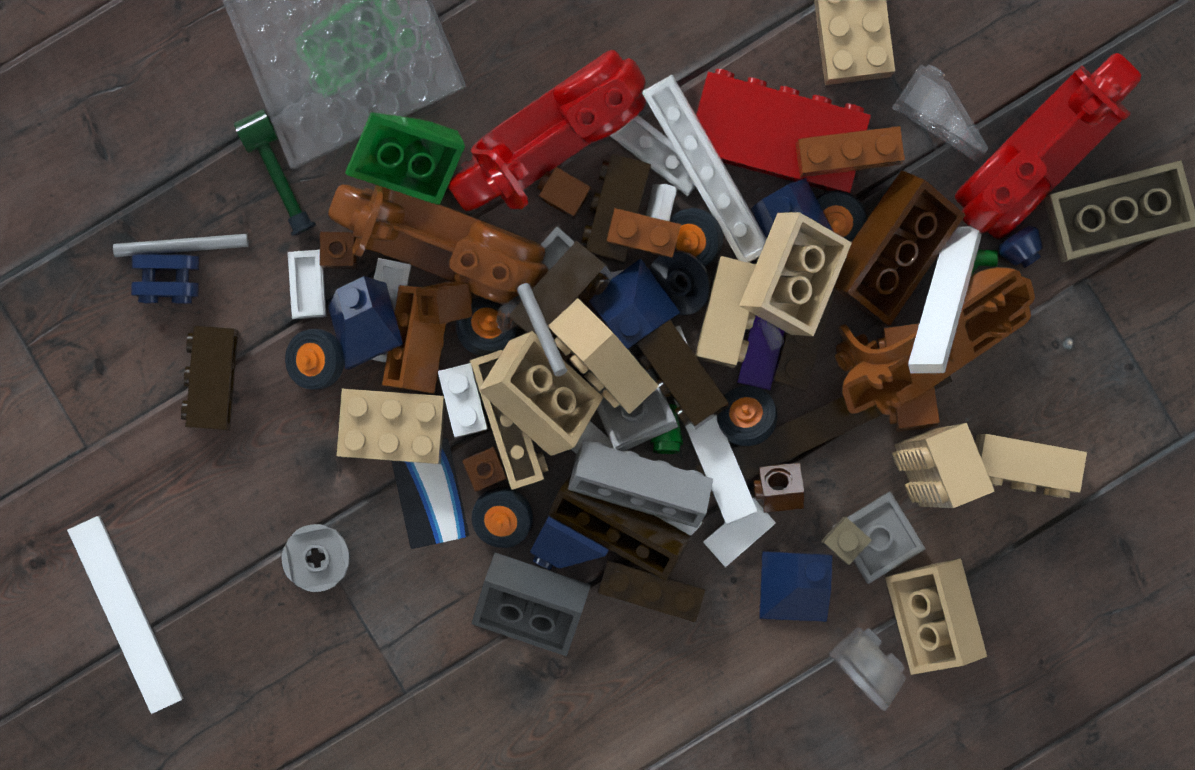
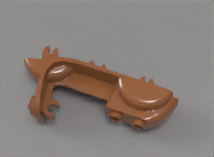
M342 184L336 189L329 208L328 215L330 219L353 231V236L356 237L352 248L353 255L361 257L365 249L381 253L452 282L469 283V291L499 304L516 307L522 301L517 291L518 286L529 283L531 289H533L548 272V267L542 263L545 256V248L541 244L441 204L437 205L375 185L373 191L369 188L361 190Z
M1002 267L986 269L971 275L945 373H910L908 363L917 331L889 347L878 349L877 342L872 341L868 343L865 334L855 338L846 324L840 325L839 331L842 342L836 346L837 354H835V359L841 369L850 371L843 381L842 388L848 411L852 414L859 413L876 405L882 414L889 415L891 414L889 405L900 408L902 403L925 393L1025 325L1031 317L1029 306L1035 299L1031 280L1022 277L1018 270Z

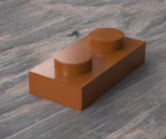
M615 208L607 242L673 258L681 224Z

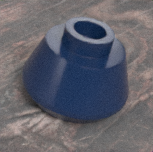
M1031 225L1023 228L999 245V255L1014 266L1021 263L1024 268L1028 267L1041 258L1038 251L1043 249L1039 229Z

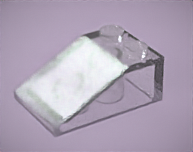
M920 64L891 108L976 162L986 153L988 146L951 84L943 79L945 74L932 65L928 64L927 67H924Z
M856 627L828 655L873 704L882 711H885L907 679L901 673L905 667L892 653L886 656L878 648L882 642L869 628L864 632L861 628Z

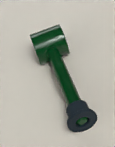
M265 109L234 122V127L246 151L250 153L258 150L290 216L288 222L293 230L291 236L299 235L316 226L315 222L310 221L306 211L302 212L270 146L273 141L279 138Z

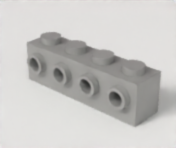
M584 440L575 457L568 490L698 528L707 513L713 478L706 477L695 470L686 471L673 467L665 461H652L642 458L632 451H619L609 448L598 441L589 442Z

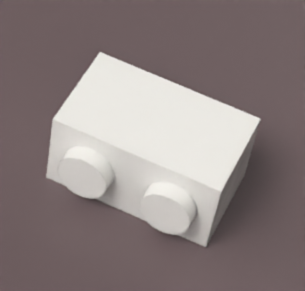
M471 363L438 371L454 437L458 438L489 430Z

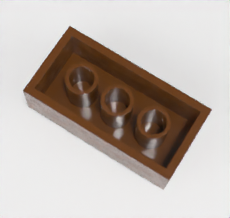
M901 170L852 241L834 289L868 316L890 326L965 217V214L926 180Z

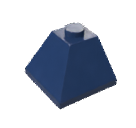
M806 178L786 185L763 198L751 208L766 239L777 213L800 212L833 231Z
M641 258L612 278L607 288L601 294H595L589 301L605 325L628 350L680 313Z
M363 276L336 289L328 308L336 338L342 347L345 369L350 370L403 345L385 282Z
M549 516L530 553L536 555L533 562L551 571L553 565L560 569L604 557L609 549Z
M762 551L759 619L827 622L831 595L833 555Z

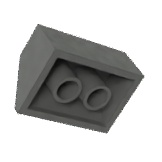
M495 552L484 580L471 624L567 656L591 585Z

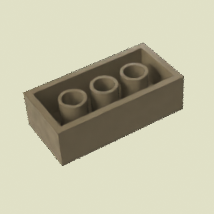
M1182 160L1053 193L1044 199L1061 263L1195 228V208Z

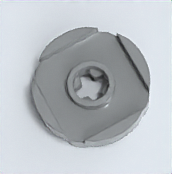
M321 524L307 525L296 530L288 539L282 551V566L286 576L298 587L310 592H321L336 586L346 576L350 565V550L346 540L337 530ZM313 548H318L319 553L325 554V560L321 561V567L315 568L314 563H308L307 556L312 555Z

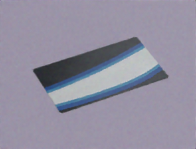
M443 438L441 464L391 461L411 549L469 536L448 438Z

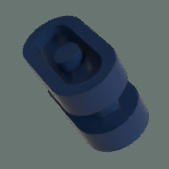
M132 255V269L142 270V282L131 283V296H137L138 303H158V297H172L171 303L192 304V298L199 297V283L189 282V271L199 270L200 257L191 255ZM156 270L175 271V282H155Z

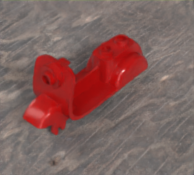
M615 50L605 52L478 140L471 148L472 160L463 162L461 164L463 169L451 178L448 184L450 191L465 211L479 208L498 196L502 197L509 208L522 210L529 204L528 198L523 191L544 176L547 171L550 172L592 142L617 132L630 123L644 109L646 105V99L642 94L646 85L644 74L633 59L622 60L619 53Z
M1119 53L1111 55L1092 74L1081 65L957 190L955 199L963 207L962 212L965 214L962 220L968 226L979 230L981 234L989 232L995 239L1000 240L1011 233L1122 120H1126L1130 116L1131 112L1121 102L1139 84L1141 80L1140 72Z

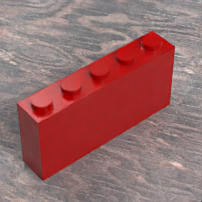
M715 69V73L708 71L696 117L724 164L791 182L806 178L810 187L828 192L838 190L850 194L856 171L800 177L796 142L802 138L866 131L871 115L864 113L863 107L846 103L843 108L832 105V99L824 96L813 95L812 99L799 96L800 91L794 88L780 86V89L776 90L766 87L767 82L757 78L748 77L746 82L735 79V74L727 70Z

